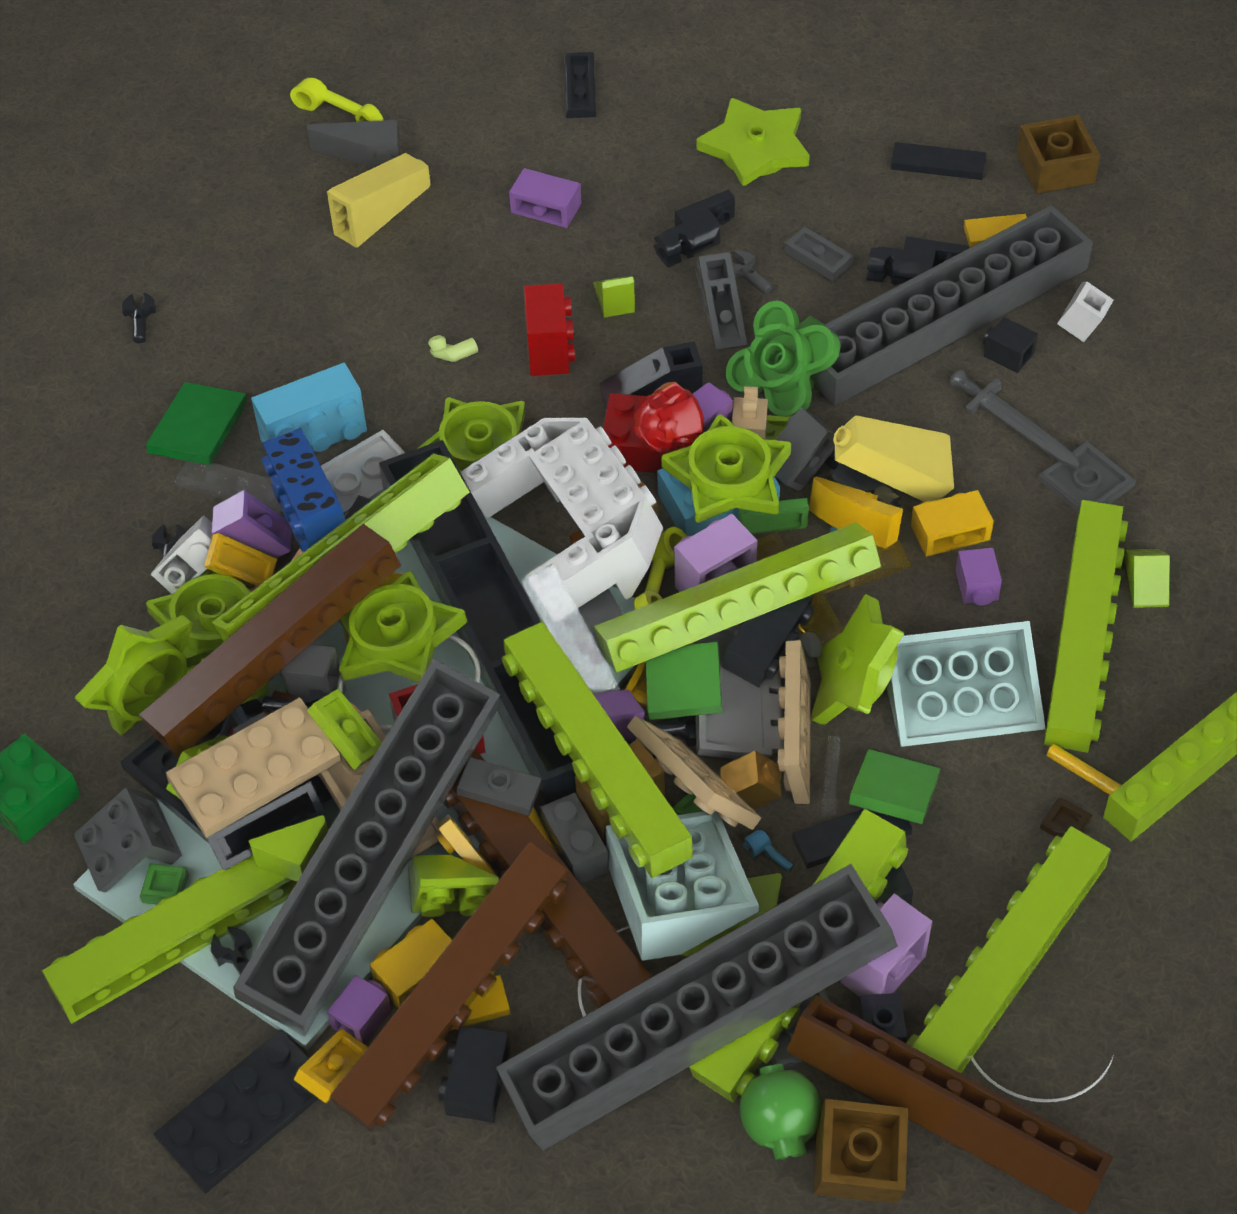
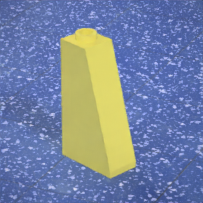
M404 153L329 189L327 195L334 235L358 248L431 186L428 165L422 160Z
M855 415L844 426L839 427L834 434L835 461L923 502L940 500L954 489L950 436L945 433Z

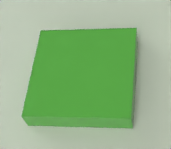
M718 642L685 645L646 661L647 710L650 720L723 713Z
M868 749L851 791L849 804L923 824L941 768Z

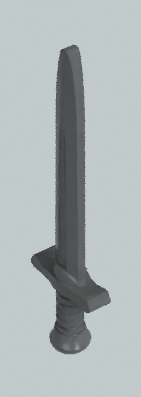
M956 370L952 373L950 385L962 389L974 398L966 406L967 414L973 415L982 407L1056 460L1074 469L1080 467L1078 459L1065 446L995 395V393L1002 389L999 378L994 379L983 389L969 379L964 370Z

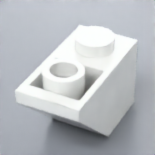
M1082 282L1057 324L1084 342L1103 320L1114 300L1090 283Z
M203 515L175 543L151 572V575L171 594H174L186 582L199 577L207 569L204 567L213 536L212 522Z

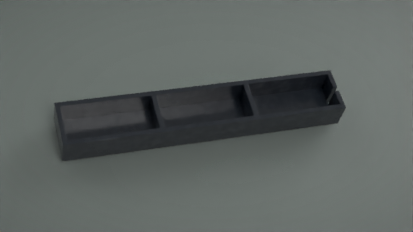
M441 440L379 462L384 491L432 454L448 457L453 462L470 493L461 499L458 507L441 514L434 520L432 527L424 532L415 534L409 540L441 603L465 611L468 622L456 632L459 638L469 644L476 653L481 667L480 678L484 686L500 694L497 711L529 774L542 778L539 793L544 803L548 804L576 793V774L572 766L573 760L569 754L564 756L559 751L554 739L555 733L550 727L547 729L543 727L536 712V705L533 701L528 703L525 700L519 687L520 681L516 675L509 676L502 662V656L506 655L503 640L540 623L541 620L444 441ZM467 651V653H468V655H469V657H470V659H471V661H472V663H473V665H474V661H473L471 655L469 654V652Z

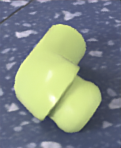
M437 335L430 338L428 342L431 347L430 353L434 358L450 362H456L478 353V347L473 338L450 345L446 344L445 337Z

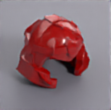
M676 382L665 383L655 390L654 393L648 395L634 413L635 427H633V433L643 445L658 454H667L691 446L703 434V412L697 399L689 390L682 388Z

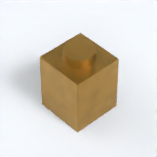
M756 750L720 767L721 779L753 810L782 797L779 765Z

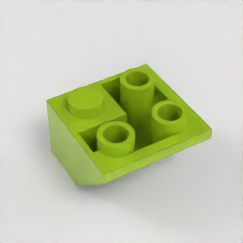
M453 855L413 856L408 869L411 913H422V916L438 917L445 914V912L460 911L461 915L472 916L498 883L499 877Z

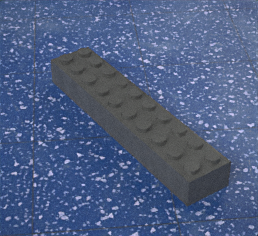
M1052 205L823 325L838 336L840 353L830 368L810 376L814 381V386L835 407L1084 272L1089 266L1093 241Z
M435 659L432 660L233 986L236 999L303 1036L306 1035L496 714L500 699L499 693Z
M849 864L502 1063L496 1069L530 1137L544 1151L898 947L889 923L852 864Z

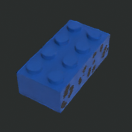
M299 428L263 442L267 456L262 457L261 460L268 477L271 478L272 484L270 485L277 502L280 503L284 517L289 522L294 538L299 543L303 553L346 519L341 504L304 432Z

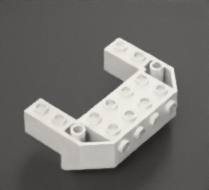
M543 418L460 472L487 519L541 483H544L557 502L561 501L585 535L584 538L525 575L555 623L614 584L626 600L632 597L650 566L663 530V526L652 508L656 500L647 486L638 487L641 481L631 465L623 467L626 461L615 445L609 448L608 446L612 442L601 426L595 429L587 418Z

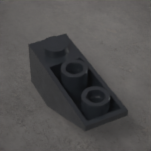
M695 341L662 347L599 383L606 410L610 393L648 396L668 382H676L693 394L703 387V364Z
M815 594L743 623L727 648L721 667L758 688L766 676L773 679L779 669L778 657L783 650L786 651V641L797 640L799 633L796 632L797 627L800 623L806 626L816 609L811 604Z

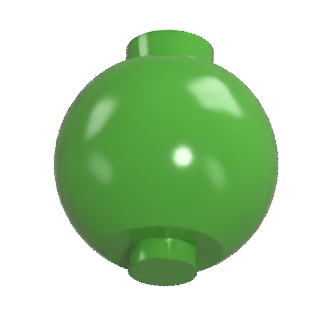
M783 1064L760 1068V1076L753 1078L747 1084L740 1100V1118L746 1133L758 1145L772 1149L775 1161L786 1159L789 1156L798 1157L806 1155L805 1143L816 1133L820 1122L822 1105L817 1089L803 1074L795 1070H785Z

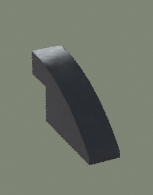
M317 774L214 833L207 840L224 871L253 855L249 840L321 815L326 816L327 814L322 803L331 799L332 796Z

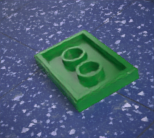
M184 382L146 444L147 453L211 465L247 402L246 393Z

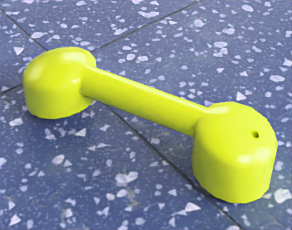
M316 78L302 80L290 92L291 100L301 109L314 111L325 101L355 115L356 122L383 120V116L374 105L365 104L362 106L328 90L323 82Z
M670 527L661 533L651 560L653 563L645 592L637 596L633 602L635 610L663 599L659 595L664 571L675 565L674 546L687 537L683 530L678 527Z

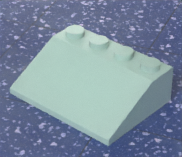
M1030 621L906 635L898 643L895 669L886 687L900 747L1046 729Z
M705 811L677 815L692 836L693 858L654 878L650 877L644 866L640 868L636 866L629 853L628 847L630 845L624 837L619 839L611 825L606 826V849L608 851L609 871L642 961L681 955L759 912V904L717 811H714L712 815Z

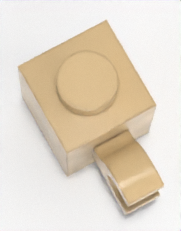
M744 386V398L734 397L732 423L737 427L751 430L762 439H766L768 399L758 398V387Z

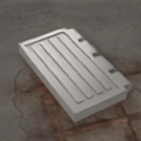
M742 625L732 626L694 642V644L718 642L723 713L696 715V755L739 759L756 750L770 759L772 754L778 753V749H784V740H780L778 720L783 717V710L780 707L778 695L779 687H781L780 667L773 679L766 676L759 688L721 667L726 650Z

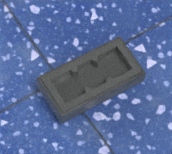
M469 757L457 786V795L530 816L542 785V778Z

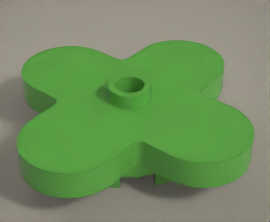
M781 301L768 302L759 309L755 316L753 324L755 339L751 347L742 349L731 357L726 367V379L734 390L743 394L744 386L758 387V393L764 391L765 399H768L769 410L777 416L788 417L797 413L801 407L805 410L808 409L812 399L809 378L812 374L824 371L835 363L840 353V341L832 330L823 325H811L801 329L798 315L791 306Z

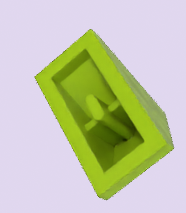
M633 276L593 282L604 318L635 312Z
M1160 549L1124 550V560L1133 608L1169 607L1170 555Z
M324 815L249 840L256 866L298 882L328 832Z

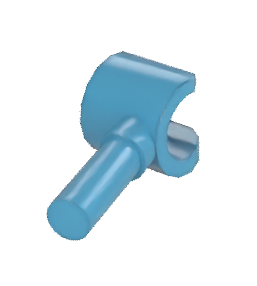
M763 830L754 831L745 837L743 847L746 850L752 849L749 854L753 858L764 852L768 858L770 857L787 872L794 866L771 846V841Z

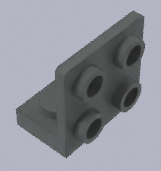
M127 787L75 832L76 841L97 890L101 892H107L146 857L172 865L182 856L157 799Z

